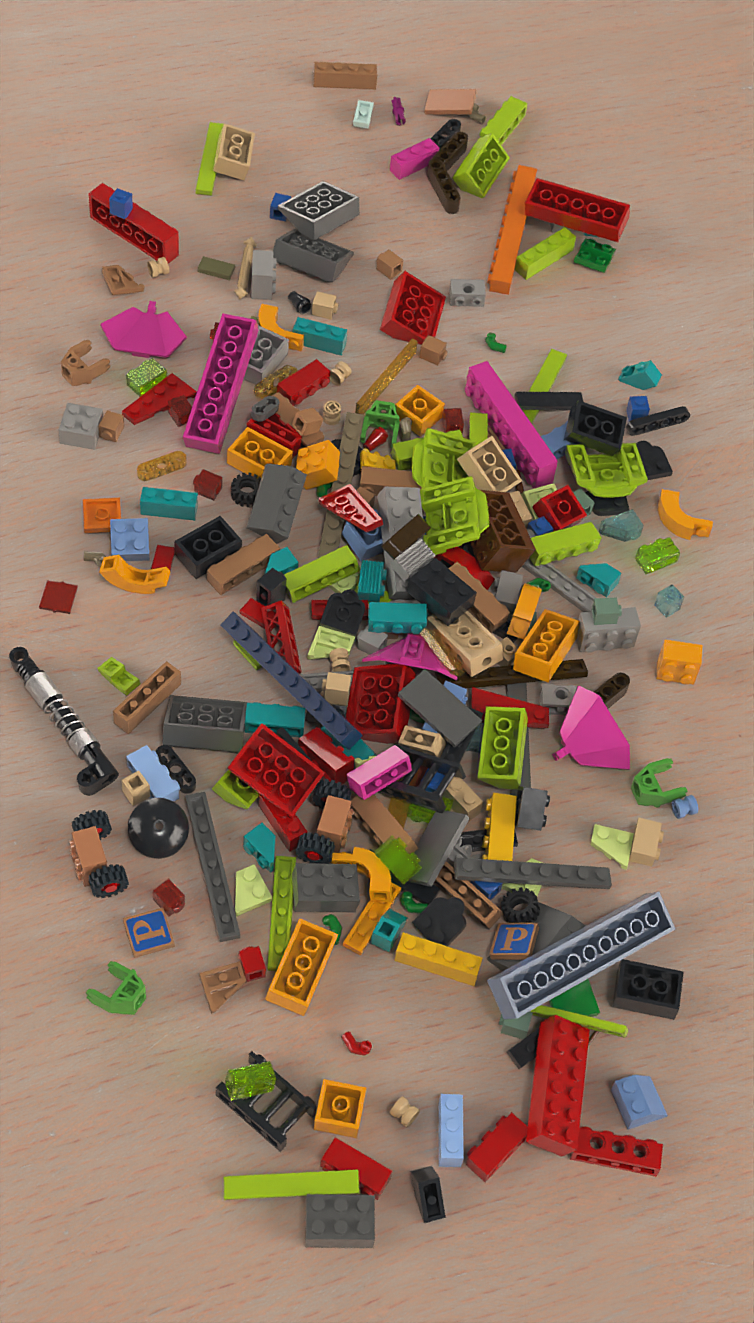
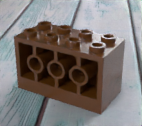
M480 490L486 494L489 527L480 534L478 540L469 542L482 570L499 572L503 570L517 573L536 548L510 493Z

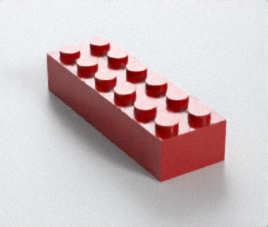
M536 178L525 201V215L618 243L630 217V205Z
M101 183L89 192L91 219L155 260L165 257L169 264L179 256V231L174 227H171L162 219L152 215L134 202L133 209L126 219L110 214L109 198L115 190L104 183Z
M553 1015L540 1022L526 1142L562 1157L576 1151L578 1148L590 1029L558 1015Z

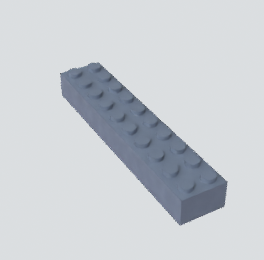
M660 892L647 893L491 977L487 982L503 1019H516L674 931L675 926Z

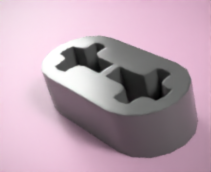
M267 396L252 407L251 418L261 422L275 414L279 409V399L274 396Z

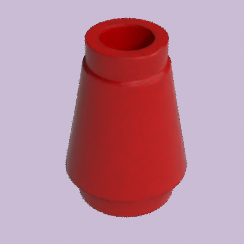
M382 427L374 428L363 444V448H367L371 452L387 442L388 433Z

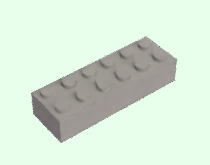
M384 487L377 495L379 514L384 524L381 526L383 544L417 514L423 518L420 488ZM384 550L389 599L415 600L407 592L409 579L405 582L390 566L393 559Z

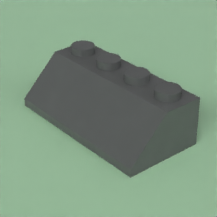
M267 463L246 528L261 536L267 534L276 544L288 539L307 474L292 466Z

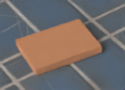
M430 89L425 106V114H472L477 94L476 89Z

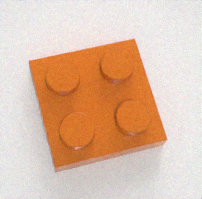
M120 498L83 499L84 533L111 532L110 519H121Z

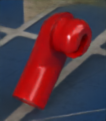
M350 1031L341 1036L351 1053L363 1056L370 1053L372 1044L369 1041L356 1042Z

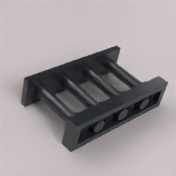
M394 744L409 755L410 763H413L411 766L412 771L406 774L402 781H395L378 791V793L443 813L446 806L442 795L454 776L461 779L466 777L461 764L413 750L405 745ZM421 766L429 768L419 786L413 787L409 785ZM437 771L446 774L435 792L425 791Z
M251 1051L248 1062L251 1065L231 1085H226L221 1081L216 1087V1096L281 1152L286 1147V1133L305 1113H308L313 1118L316 1115V1104L309 1096L305 1097L273 1070L262 1055H256ZM257 1070L267 1078L247 1099H242L237 1095V1091ZM274 1084L283 1093L264 1113L259 1114L253 1109V1105ZM289 1098L292 1099L299 1107L280 1127H273L269 1123V1119Z

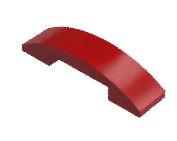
M458 546L447 549L445 553L437 554L434 557L439 561L443 559L450 565L458 562L466 567L468 572L478 579L487 591L495 580L489 571L481 569L476 558Z

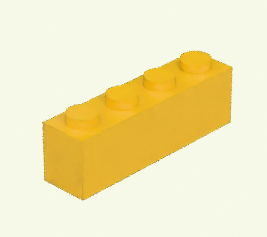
M493 792L491 798L487 799L485 811H488V817L484 821V829H487V834L483 838L482 847L485 848V854L482 855V859L512 861L517 796Z
M402 932L395 955L396 962L471 986H475L483 959L482 957Z

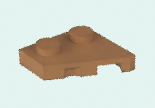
M120 265L102 266L103 276L112 295L144 291V285L142 283L137 284L133 280L134 277L125 272Z
M240 961L199 973L211 1014L215 1013L246 983Z

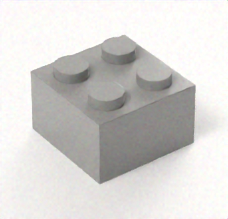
M253 250L251 299L272 300V293L276 291V283L272 282L276 281V270H273V268L276 269L277 258H273L274 251Z
M67 403L59 427L60 444L95 450L99 439V424L103 419V409Z

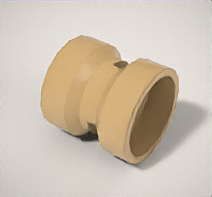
M165 257L159 258L156 262L154 260L147 262L152 278L157 277L159 274L169 273V266Z
M343 361L338 362L335 368L330 370V381L334 385H341L344 378H348L352 373L349 365Z
M334 400L327 401L323 408V421L328 425H336L340 421L341 405Z
M344 648L332 650L329 654L330 661L332 662V672L350 671L348 651Z
M401 1097L390 1111L394 1118L401 1119V1123L406 1128L414 1122L420 1113L417 1107H410L409 1101L405 1097Z

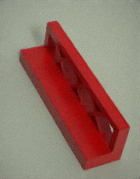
M282 600L262 607L268 644L274 649L278 640L281 641L283 646L279 652H276L285 658L299 674L302 673L289 607ZM276 609L277 613L274 618H268L267 612ZM275 624L280 627L276 636L271 633Z

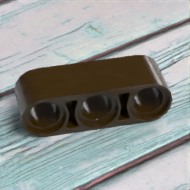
M417 514L381 547L394 560L425 535L431 527Z
M622 672L617 673L594 691V693L600 695L607 709L625 696L630 684V677Z

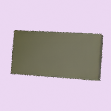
M204 256L198 266V272L226 280L231 279L235 270L234 264Z

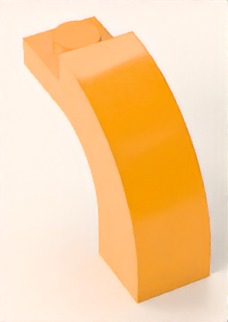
M262 303L259 309L258 326L289 339V349L302 352L304 335L280 328L276 324L278 320V307Z
M662 489L658 501V514L665 527L684 539L690 540L692 535L709 538L713 521L688 516L679 506L680 492Z
M120 555L103 557L99 573L108 582L125 591L139 594H154L156 588L167 586L170 570L167 567L151 570L137 569L126 563Z
M524 583L507 631L508 635L522 640L525 639L542 591L541 588Z
M354 847L353 854L347 852L332 854V864H357V872L364 874L370 880L369 892L371 901L391 902V876L382 858L374 852L360 847Z

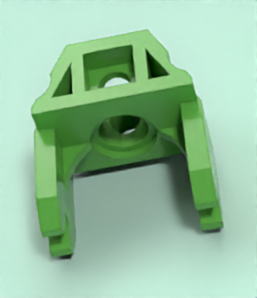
M376 400L371 409L366 411L360 443H365L369 426L382 427L393 431L392 448V444L397 442L400 423L394 403Z
M666 758L649 763L634 777L631 790L638 805H652L659 808L663 804L670 803L678 798L682 799L686 796L685 793L688 792L686 787L662 792L654 775L672 768V759Z
M110 961L107 965L109 967L108 971L123 982L111 998L95 989H88L86 992L88 996L86 998L109 1013L135 1015L146 1000L145 984L137 976L134 969L130 970L117 962Z

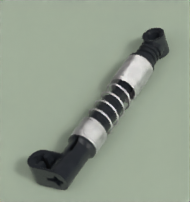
M24 647L13 648L9 653V658L14 671L18 672L22 677L24 686L41 709L44 710V713L52 712L49 719L56 722L55 727L61 729L60 734L67 737L66 742H69V746L78 758L84 760L88 765L77 775V782L81 793L90 796L114 782L118 778L119 773L100 749L101 745L92 732L85 728L83 721H79V715L74 713V709L71 706H68V701L63 699V694L44 670H40L34 663L27 649ZM62 700L67 703V706L61 704Z

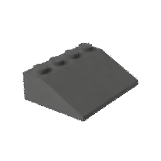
M325 181L278 205L280 212L298 231L312 240L318 239L360 215L358 196Z
M293 229L276 239L273 249V258H277V263L287 264L294 270H302L309 276L320 277L324 282L336 280L354 255L353 251L323 239L312 240L302 235L297 229Z
M170 695L163 724L162 745L170 747L182 746L191 749L204 748L211 751L226 750L228 752H239L243 746L248 702Z
M539 902L540 914L537 916L536 921L532 919V923H538L539 925L532 955L586 925L572 915ZM490 955L487 958V961L501 971L523 961L491 960Z

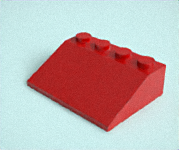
M404 271L393 283L380 330L394 339L422 345L428 335L434 338L436 336L446 296Z
M386 664L354 667L346 719L363 735L361 737L362 740L385 744L399 742L405 725L408 726L411 708L398 697V693L416 677V673L410 666Z
M263 723L255 730L227 767L228 770L290 818L295 815L325 774L321 768Z

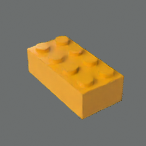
M544 609L515 652L513 670L549 683L577 639L580 621Z
M299 918L265 1000L304 1016L338 934Z

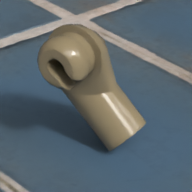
M474 103L472 114H469L471 119L483 124L486 116L479 114V105Z
M405 417L400 421L402 442L411 440L412 420L409 417Z
M84 551V561H94L101 568L103 557L106 556L102 552Z

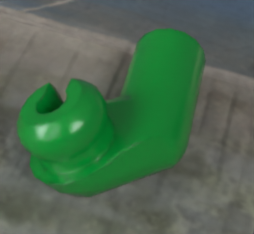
M489 332L485 338L489 348L505 353L507 345L497 343L495 340L496 334Z
M333 482L318 486L317 497L320 498L327 495V491L332 487Z
M535 578L527 582V584L541 588L542 592H547L551 588V583L542 578Z
M403 892L400 902L409 913H422L428 906L425 903H416L410 892Z
M326 915L323 917V924L326 927H330L331 932L338 934L334 944L338 945L342 933V925L335 915Z

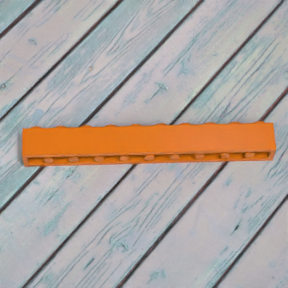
M518 165L517 171L513 173L512 181L514 182H511L509 190L512 193H508L507 203L509 205L506 204L504 214L507 215H503L501 225L504 227H500L498 237H501V239H497L496 248L498 251H494L493 260L495 262H492L490 272L493 273L489 274L487 284H490L489 291L509 295L527 218L525 215V201L536 180L538 168Z

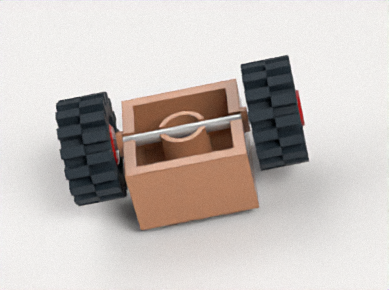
M325 779V781L320 780L317 783L312 797L313 802H315L316 806L320 805L319 808H324L317 833L313 835L312 832H308V834L304 833L300 836L296 855H299L298 858L303 859L304 862L329 864L332 860V854L339 853L341 848H345L348 838L347 833L351 829L354 810L351 809V792L345 784L341 785L339 781L335 783V780L329 782L328 779Z
M92 810L91 813L87 811L85 812L86 814H80L79 817L74 819L75 821H72L74 832H71L72 841H69L71 858L76 865L77 878L83 881L84 887L90 886L93 895L97 898L100 896L101 898L106 896L109 898L112 897L111 895H118V892L122 893L124 889H127L129 881L122 865L116 864L113 866V864H110L107 867V860L100 840L102 837L106 838V834H110V831H112L108 815L105 811L102 812V810L97 812Z

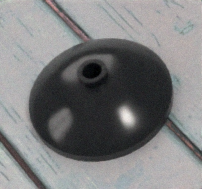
M151 798L140 803L131 813L127 827L128 836L133 847L142 855L153 859H163L176 854L183 847L189 834V822L183 809L175 802L166 798ZM157 823H161L163 825V828L161 830H158L155 827Z

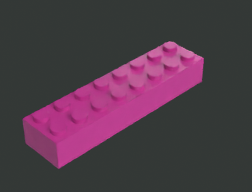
M222 313L184 431L183 440L186 447L217 454L221 453L259 331L256 320Z
M488 361L469 367L465 393L471 398L475 408L480 413L488 414V424L505 449H512L517 469L523 473L526 482L533 489L553 484L558 460Z

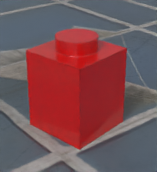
M249 946L239 951L238 961L241 962L246 982L266 977V966L259 946Z

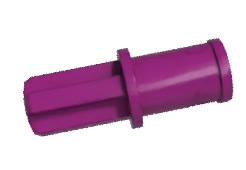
M393 97L391 101L393 106L392 113L395 115L396 124L401 126L400 120H402L403 125L406 123L404 117L405 110L402 107L401 99Z

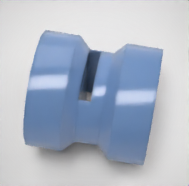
M689 795L682 800L679 798L672 800V810L676 818L680 819L684 818L687 814H697L698 804L695 797Z

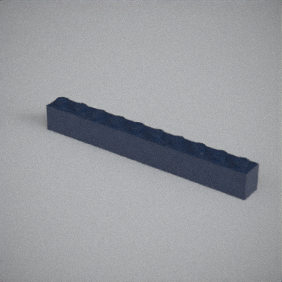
M233 611L222 622L221 626L340 743L350 750L363 735L240 616Z

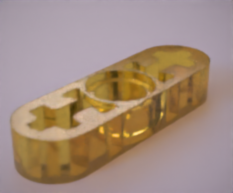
M285 365L255 385V396L264 399L267 396L277 393V386L274 387L273 384L274 380L278 378V383H280L288 375L291 376L297 372V368Z
M175 451L141 463L137 467V477L142 481H149L180 470L187 464L186 454L182 451ZM161 463L167 465L163 469L157 467V465Z

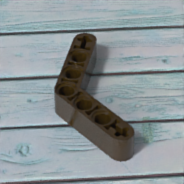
M465 132L455 133L428 164L427 177L444 210L449 214H456L459 211L461 197L447 171L467 150L468 135Z

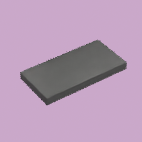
M426 669L398 693V697L454 748L482 722L474 712Z
M445 810L443 813L435 812L417 844L419 849L411 854L399 877L403 881L432 887L470 818L466 814Z

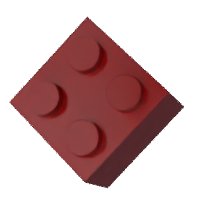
M569 485L541 498L532 506L538 518L542 516L546 518L553 527V532L573 527L587 516Z

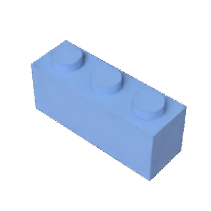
M146 745L126 756L127 767L132 774L139 770L149 783L150 799L166 798L173 802L179 799L180 786L175 779H171L167 767L160 764L158 755L154 750L151 751Z
M441 1094L438 1103L439 1167L461 1168L463 1162V1095Z

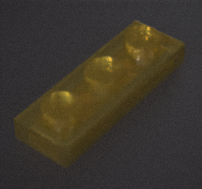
M424 628L420 634L450 674L457 677L462 676L465 673L460 667L462 663L451 655L450 652L452 650L449 646L441 642L440 634L434 629Z

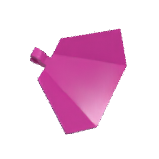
M149 301L147 313L131 307L100 324L114 350L130 352L132 356L149 358L150 356L169 357L187 339V336L168 312L155 314L156 301Z
M408 633L406 638L362 658V662L382 660L438 671L457 680L455 673L436 649L426 641L427 636H423L422 633Z
M577 686L559 731L563 748L552 754L555 761L568 754L570 758H573L581 766L630 770V745L600 695Z

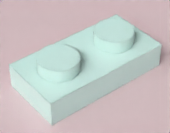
M358 100L353 120L354 127L369 129L374 102Z

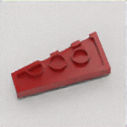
M171 373L122 410V415L132 424L136 425L154 417V414L159 411L169 410V407L172 405L184 403L185 399L195 398L197 391Z
M351 484L318 498L321 506L365 532L375 530L384 525L382 518Z
M472 687L471 708L483 713L481 724H484L486 707H511L526 709L527 727L549 728V708Z

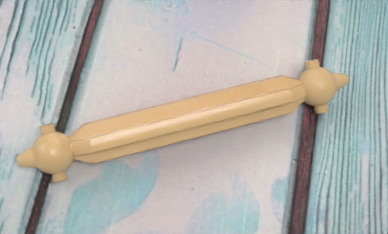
M252 237L243 242L246 247L242 257L237 284L238 289L234 290L240 300L245 295H248L245 289L249 281L253 247L257 246Z

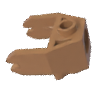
M83 340L71 347L61 360L62 376L72 386L91 384V380L105 373L111 367L108 358L101 359L89 367L80 359V357L86 355L92 349L90 346L92 342L90 340Z

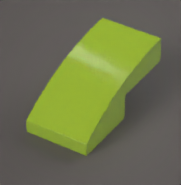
M110 657L97 668L114 687L126 696L140 685V680L126 671L125 665L113 657Z

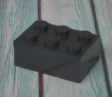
M578 400L570 408L564 440L578 445L584 444L587 448L613 456L621 449L627 417Z
M221 516L174 541L176 557L195 579L205 575L210 566L221 562L226 556L236 553L242 547V539Z
M436 558L411 576L407 587V592L421 604H427V609L447 626L474 606L477 594L475 590Z
M622 959L617 969L612 1007L675 1020L680 1008L684 971Z

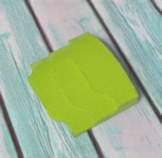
M427 428L424 439L413 448L412 479L422 489L468 477L457 459L474 448L476 441Z
M622 443L621 449L613 456L607 454L587 455L584 444L566 445L565 455L568 465L571 466L572 472L575 475L577 485L586 488L594 496H628L632 494L637 486L648 481L636 443Z
M472 476L420 490L421 505L426 513V522L431 527L427 535L423 536V540L435 555L445 553L447 549L461 546L463 543L478 540L480 534L489 527L486 494L475 488Z

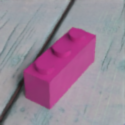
M428 138L391 156L390 171L401 180L426 168L429 161L439 151V147Z
M396 745L390 747L347 773L350 789L363 800L367 799L412 771L409 755Z

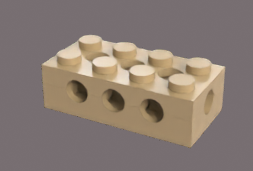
M466 611L449 626L444 624L434 614L427 617L428 634L471 677L503 660L502 643L469 611Z

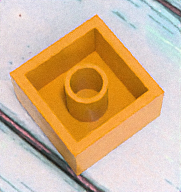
M419 385L414 387L395 404L396 412L399 415V422L401 419L409 417L412 420L411 431L420 437L426 433L427 428H431L443 417L445 406L444 402Z
M330 440L298 449L296 469L307 474L303 486L306 490L337 481L340 451Z
M664 640L657 661L656 679L694 685L702 664V645Z
M323 1079L314 1130L357 1138L366 1087Z

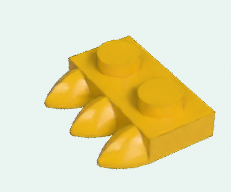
M367 448L361 451V469L362 466L396 470L395 460L388 454L383 457L378 451L370 453Z

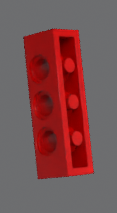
M582 1126L579 1129L578 1148L576 1151L571 1152L570 1160L657 1177L661 1170L663 1144L657 1143L653 1139L640 1140L632 1135L619 1136L614 1135L611 1131L599 1132L594 1131L590 1127ZM595 1142L600 1146V1148L595 1149L590 1145V1143ZM612 1147L620 1148L622 1153L614 1152ZM634 1151L641 1152L643 1157H637Z

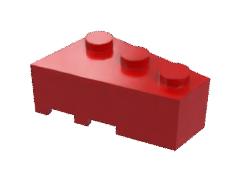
M278 413L261 422L255 421L252 418L247 422V427L292 450V459L298 454L302 436L289 423L285 424L280 419L281 416Z
M318 727L300 737L298 745L314 764L325 772L322 776L323 781L325 779H328L329 782L335 780V783L339 781L341 785L348 781L347 773L354 770L355 758L352 755L347 757L343 753L344 748L340 745L338 747L334 746L331 743L333 741L332 738Z

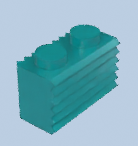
M362 560L357 593L359 600L380 602V596L384 597L385 585H382V580L386 581L387 576L384 562Z

